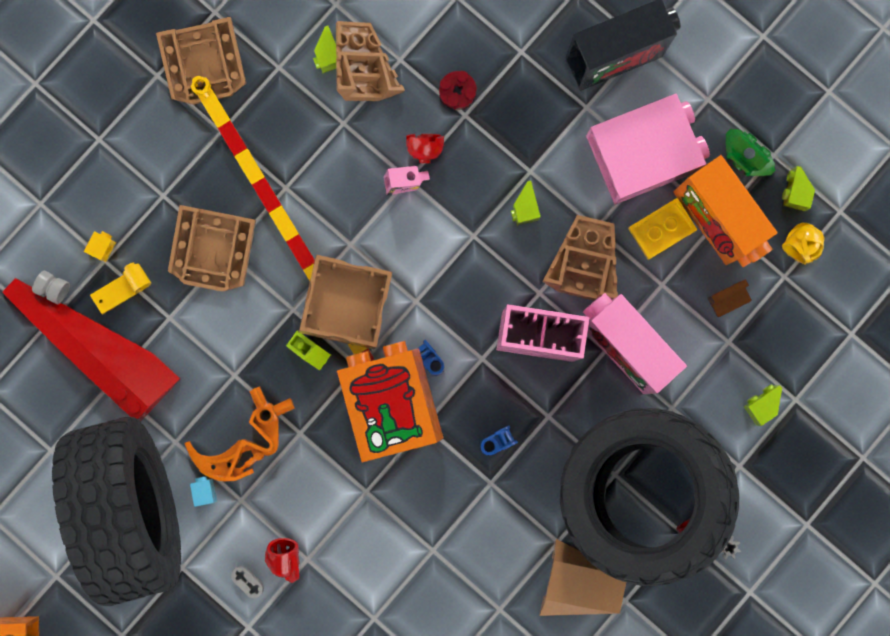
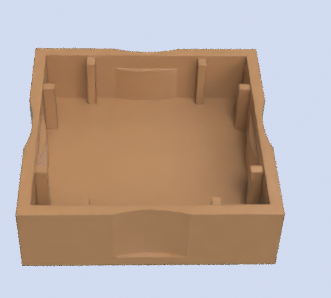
M316 255L298 333L375 349L378 343L382 324V310L387 299L392 272L368 266H356L342 260Z

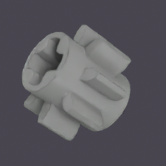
M731 536L728 542L731 544L730 550L727 551L724 548L721 552L724 559H727L728 555L735 559L734 554L741 552L737 546L740 544V541H733L734 536Z

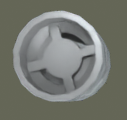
M44 270L35 279L32 292L42 297L47 296V300L60 304L69 291L70 283L61 278L56 279L53 274Z

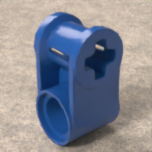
M424 340L423 344L419 347L423 365L431 375L439 376L444 372V362L436 354L432 346ZM433 362L441 364L439 371L434 372L431 370L430 366Z
M510 425L484 438L480 443L481 452L485 455H493L517 444L518 441L514 439L509 430L511 428ZM487 441H491L494 444V449L491 452H487L484 449V444Z

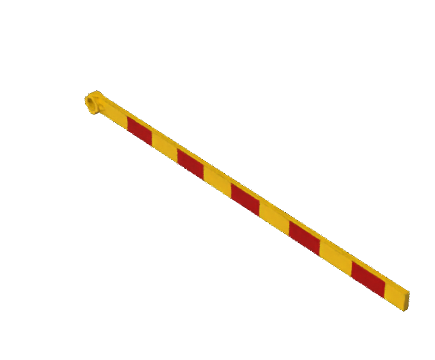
M194 77L191 85L192 91L200 98L310 281L315 259L211 89L209 80L206 77ZM199 82L202 84L206 83L203 90L196 89ZM348 344L354 355L369 351L371 361L375 360L368 348Z

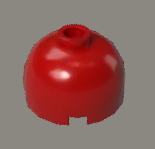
M416 134L406 135L408 153L413 158L419 159V163H430L431 159L441 155L444 147V136L439 134H421L417 137Z

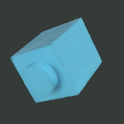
M207 476L195 478V482L190 484L194 507L217 502L213 479L207 480Z

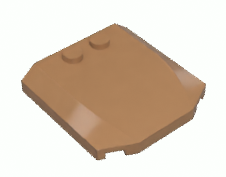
M231 17L213 20L211 23L184 29H172L156 33L171 99L192 105L202 103L198 95L191 89L192 79L196 76L206 77L209 80L211 89L218 99L231 97L247 84ZM199 82L196 89L203 90L206 83L202 84Z
M179 205L168 272L175 275L186 285L222 292L244 286L256 220Z

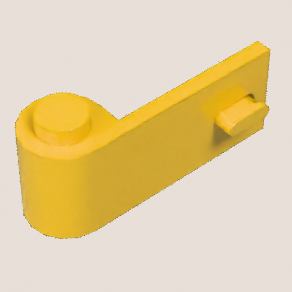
M134 262L124 267L125 271L121 277L90 294L102 315L151 285V281L140 264H134Z

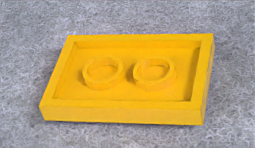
M678 198L628 228L648 260L698 230Z

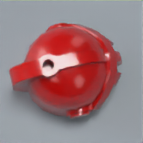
M278 538L268 544L265 551V563L273 575L285 578L286 581L291 583L299 579V548L296 541L288 538Z

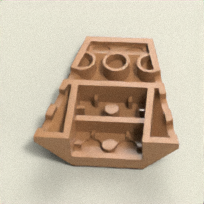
M336 22L337 92L345 101H380L405 91L403 85H399L396 79L398 76L395 70H392L388 63L389 58L387 54L382 52L380 48L382 44L371 23Z
M577 215L542 282L558 292L595 301L604 293L611 300L617 297L614 224Z
M556 539L552 555L551 573L546 596L543 597L540 616L620 614L626 582L603 573L589 562L579 550Z

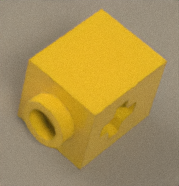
M94 231L84 252L103 262H107L116 242L111 240V235L103 231L101 234Z

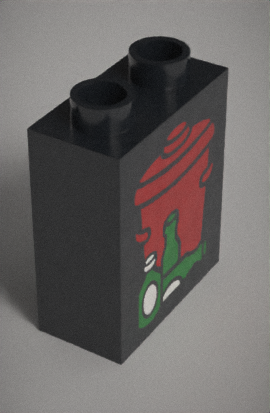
M655 0L575 33L565 58L579 90H585L662 58L676 37V31L681 28L679 16L673 7L666 9L662 0Z

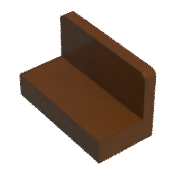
M746 279L708 297L717 317H721L752 301L746 290V287L749 286Z

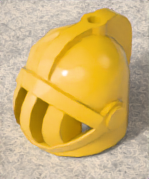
M800 223L790 231L785 243L782 245V249L790 257L806 265L821 256L824 249V235L813 225Z

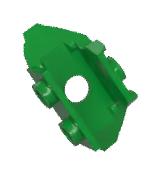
M730 128L726 133L727 159H732L734 161L733 165L740 171L743 169L746 172V176L772 175L776 170L771 152L765 146L761 147L751 133L747 134L745 131ZM747 148H752L755 151V156L751 159L744 156V151Z

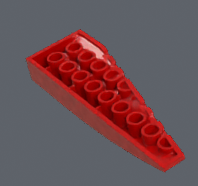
M15 278L2 291L70 361L130 417L142 421L180 380L154 353L62 303L55 304L47 300V296L42 297L33 293L32 287Z

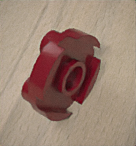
M465 71L450 72L440 81V99L446 106L456 110L465 109L474 101L477 90L476 83ZM455 86L462 87L460 95L453 93Z

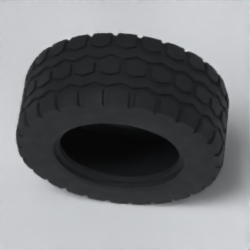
M122 417L73 430L63 435L57 442L53 454V498L56 504L57 522L60 525L59 530L63 545L66 547L67 557L85 593L98 605L113 606L165 592L174 587L179 580L181 571V540L178 518L164 464L146 427L137 418Z

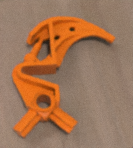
M260 387L249 391L257 408L253 411L249 423L270 444L269 448L242 439L238 440L230 449L220 455L205 456L198 453L191 442L188 441L184 444L199 471L217 481H237L253 474V469L245 472L243 470L247 467L249 468L256 461L262 460L264 456L272 455L277 451L279 446L278 416L295 409L291 398L273 406L272 403L267 404ZM264 410H268L271 414L268 421L262 418ZM251 450L253 457L246 461L241 468H237L242 453Z

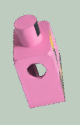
M417 166L391 168L384 175L387 195L415 191L421 183H428L430 181L428 171L419 172Z

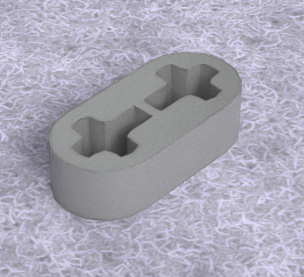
M238 566L233 570L231 575L233 582L247 596L257 598L263 593V583L246 566ZM237 570L245 572L244 577L248 580L247 582L243 578H237ZM250 582L253 586L257 584L259 586L257 589L259 593L256 591L252 593L250 591L252 587L248 583Z

